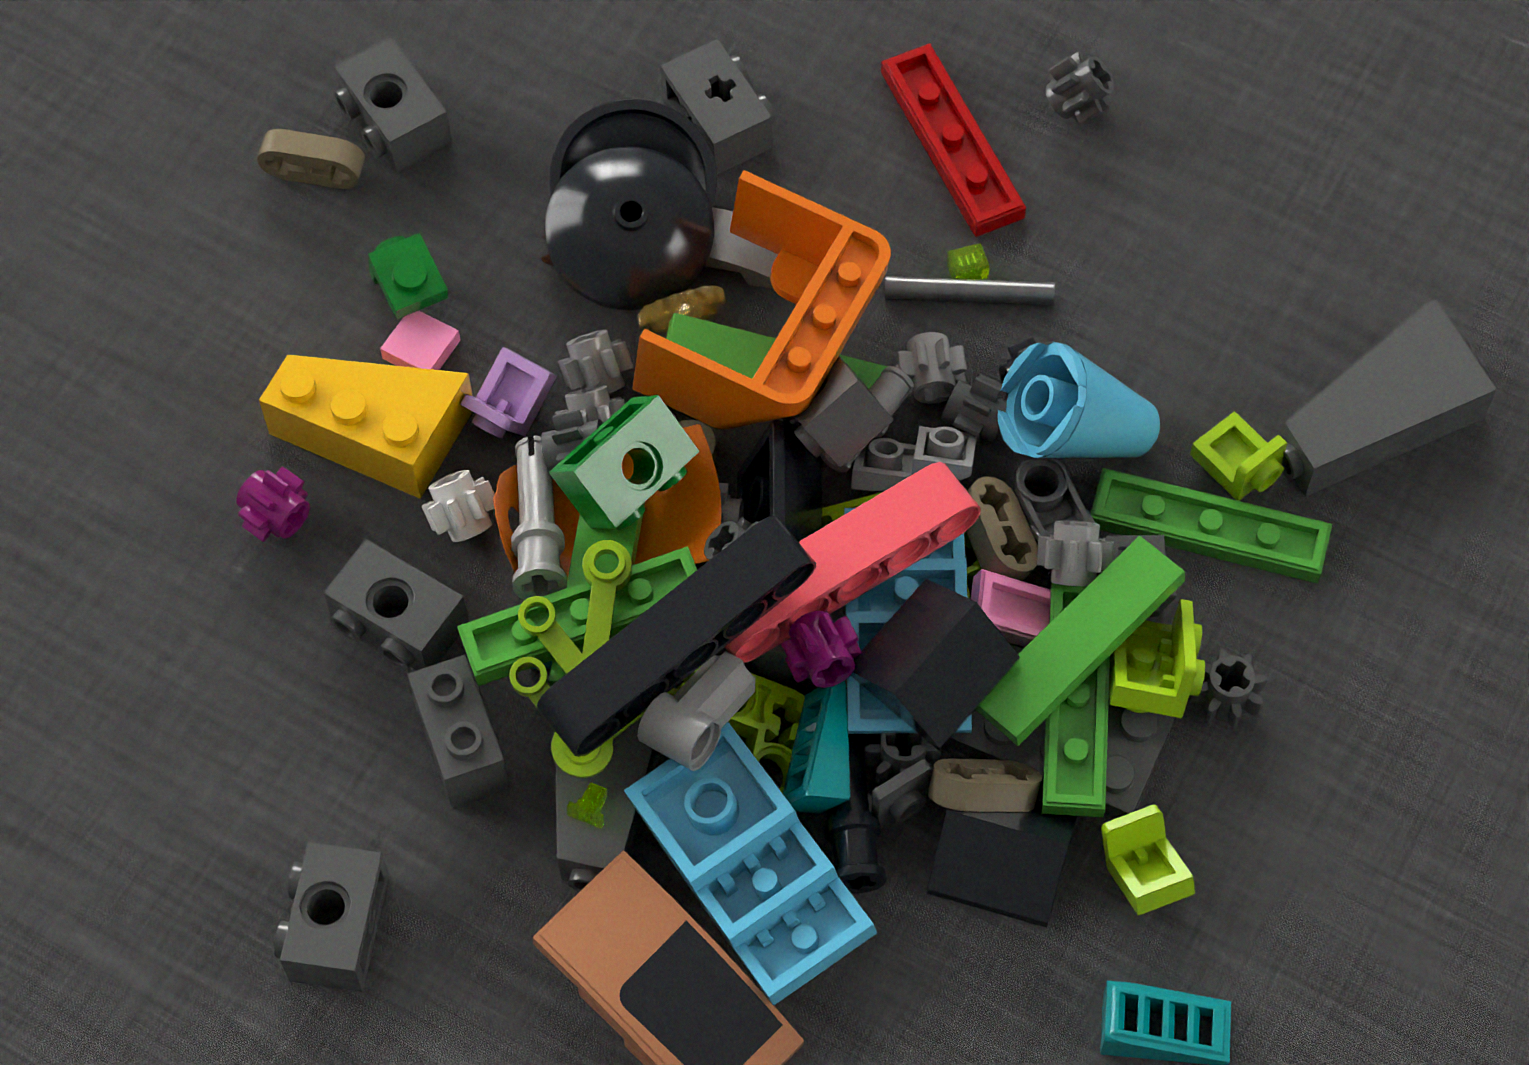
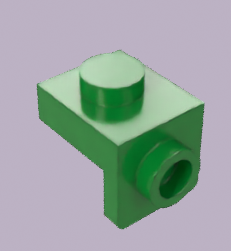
M420 233L407 238L404 236L391 237L381 242L375 248V251L368 253L370 276L374 284L380 285L396 320L448 299V289Z

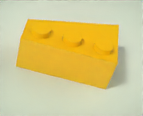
M297 355L286 356L259 399L270 435L419 499L423 496L473 412L460 405L465 394L473 396L469 373Z

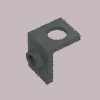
M924 759L872 791V795L867 793L869 811L875 814L879 820L881 830L894 821L903 822L911 818L928 801L929 796L927 792L930 784L931 768ZM864 764L865 771L878 765Z

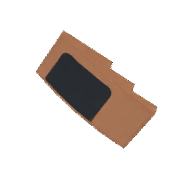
M624 850L532 937L533 945L578 987L579 996L624 1039V1046L643 1065H784L804 1045V1039L777 1008L772 1005L770 1000L676 900Z

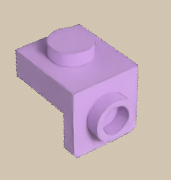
M502 347L477 396L473 397L465 394L460 405L476 413L471 423L502 439L506 430L526 436L557 375L512 350Z

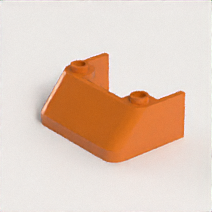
M743 170L738 180L730 233L778 254L772 264L770 282L779 296L796 304L795 308L752 379L644 329L639 337L632 387L633 390L646 396L659 395L667 406L717 429H733L791 417L804 412L811 405L885 277L891 257L890 245L887 239L878 231Z

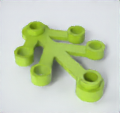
M598 541L587 549L583 557V572L586 581L591 586L582 653L556 621L554 606L548 599L542 596H532L524 600L519 607L518 619L522 629L529 635L537 636L566 674L610 640L616 591L625 587L632 575L630 554L622 544L616 541ZM601 555H614L619 561L618 567L611 573L598 571L595 563ZM538 606L545 608L549 612V618L546 623L541 626H532L527 623L526 615L531 608ZM522 657L512 665L509 678L514 690L518 694L528 697L537 708L539 699L550 688L547 684L548 674L544 664L534 657ZM525 667H534L541 673L539 682L532 687H524L517 682L519 672ZM645 711L586 756H574L555 732L551 742V751L557 766L566 774L577 778H588L599 774L608 766L614 752L613 739L638 721Z

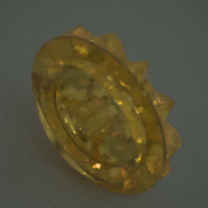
M712 285L689 289L645 305L637 315L640 330L652 329L653 333L657 335L663 334L668 331L669 321L673 313L708 320L719 314L717 308L725 305L727 300L723 288Z

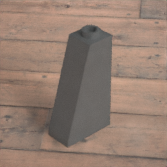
M1437 300L1424 305L1284 423L1281 437L1288 444L1281 464L1284 467L1283 474L1289 480L1295 479L1305 496L1486 417L1497 389Z
M642 717L613 739L614 752L608 766L599 774L588 778H577L566 774L556 764L557 860L561 880L568 882L571 888L579 892L623 850L632 857L642 817L624 790L657 768L661 754L638 740V727Z

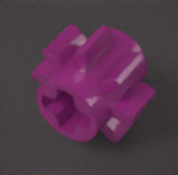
M283 466L276 475L269 470L254 472L243 483L236 498V504L242 508L238 512V516L244 520L242 527L262 542H265L271 533L277 538L291 537L304 524L310 511V504L305 500L308 493L302 489L305 481Z
M825 611L809 612L798 618L789 629L791 639L781 644L787 656L785 660L795 681L800 682L810 676L813 684L821 688L832 687L846 680L855 669L853 659L862 653L857 644L859 638L849 618L844 616L834 622L831 615Z

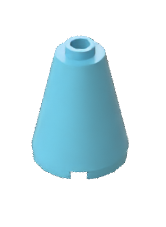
M1053 342L1047 345L1042 343L1030 345L1015 359L1004 378L1001 391L1009 394L1006 412L998 410V425L1003 440L1016 453L1030 458L1140 457L1150 450L1158 438L1160 419L1156 407L1066 344Z

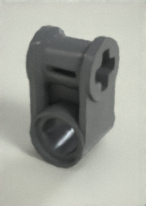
M1029 457L1020 464L1017 469L1013 492L1017 496L1037 545L1039 536L1050 537V534H1054L1055 521L1068 520L1095 523L1090 512L1080 500L1066 468L1060 461L1055 458ZM1036 485L1043 486L1052 494L1045 497L1035 496L1027 488ZM1037 565L1039 570L1044 575L1047 576L1051 574V569H1046L1045 566Z

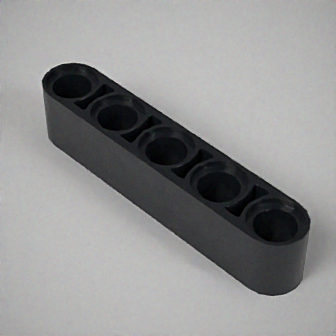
M769 516L759 521L554 683L539 699L537 709L574 756L580 757L594 751L644 712L658 695L664 692L668 693L797 590L813 574L817 563L777 516Z

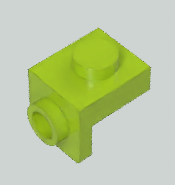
M1234 411L1192 443L1190 456L1235 500L1240 501L1252 490L1256 489L1258 492H1263L1277 481L1284 471V467L1281 464L1288 443L1280 435H1277L1267 443Z
M1150 805L1102 825L1101 831L1107 870L1138 916L1195 894L1193 875L1166 838L1163 813L1157 805Z

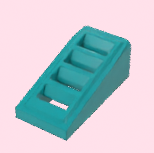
M845 680L832 687H818L805 695L783 790V795L796 812L821 814L849 800L851 797L847 689Z
M1107 980L1103 992L1100 1055L1207 1065H1229L1231 1001L1137 983ZM1125 1009L1137 1010L1136 1032L1124 1030ZM1150 1011L1162 1012L1161 1037L1149 1035ZM1175 1014L1187 1015L1186 1041L1174 1039ZM1200 1016L1212 1017L1211 1046L1199 1044Z

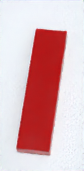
M931 44L923 45L881 61L882 76L974 236H981L1024 219L1026 215L1024 202Z

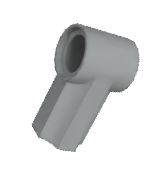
M725 651L722 655H714L693 674L674 696L664 692L651 702L640 721L637 734L638 740L692 771L700 769L715 750L722 727L755 692L756 678L747 670L743 660Z

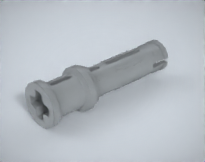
M533 436V456L529 455L528 437L521 439L515 445L518 474L519 526L511 536V550L518 557V569L513 575V591L523 600L532 596L543 597L567 588V575L560 568L559 557L565 549V535L559 526L555 524L553 478L548 473L549 471L544 461L540 436Z

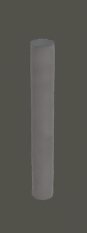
M886 276L885 299L1054 305V282Z

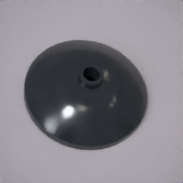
M621 99L598 105L574 120L564 131L554 149L549 170L550 195H552L556 185L566 172L582 159L605 149L631 146L652 149L680 162L700 182L708 196L711 207H713L717 188V170L709 144L689 119L663 104L642 99ZM627 208L620 214L627 222H635L641 218L640 212L634 208Z
M614 147L596 152L582 159L560 179L547 206L545 237L550 258L557 272L578 294L591 302L611 309L627 311L645 310L666 304L677 298L691 287L701 275L712 250L714 217L710 201L702 185L680 162L666 154L648 148ZM627 208H634L640 212L641 218L635 222H627L620 214Z

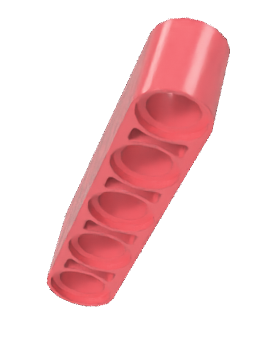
M936 462L924 467L799 541L817 563L813 574L797 590L726 645L725 649L728 653L743 660L744 663L758 658L790 638L789 629L791 625L801 616L813 611L833 613L962 535L979 518L981 513L980 506L945 463Z

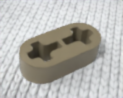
M287 129L269 130L264 135L257 156V163L260 168L276 178L336 189H349L356 186L365 162L363 151L357 145L347 140Z
M989 476L978 478L967 491L980 506L981 513L976 522L966 532L979 564L984 570L1023 581L1037 566L1038 545L1017 496L1012 488L1000 479Z
M940 759L934 764L927 794L935 803L958 811L1028 812L1035 808L1043 777L1033 767L1011 760Z

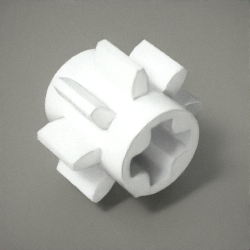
M461 470L435 481L428 487L433 501L421 507L432 531H436L437 535L448 531L451 540L459 542L474 537L492 526L493 523L487 511L494 509L493 497L495 494L489 480L485 481L484 477L473 481L469 470Z

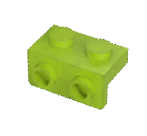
M1179 600L1172 625L1145 620L1110 655V705L1123 707L1135 713L1150 712L1177 718L1183 717L1189 695L1199 696L1205 675V661L1197 659L1202 640V625L1194 623L1192 601Z

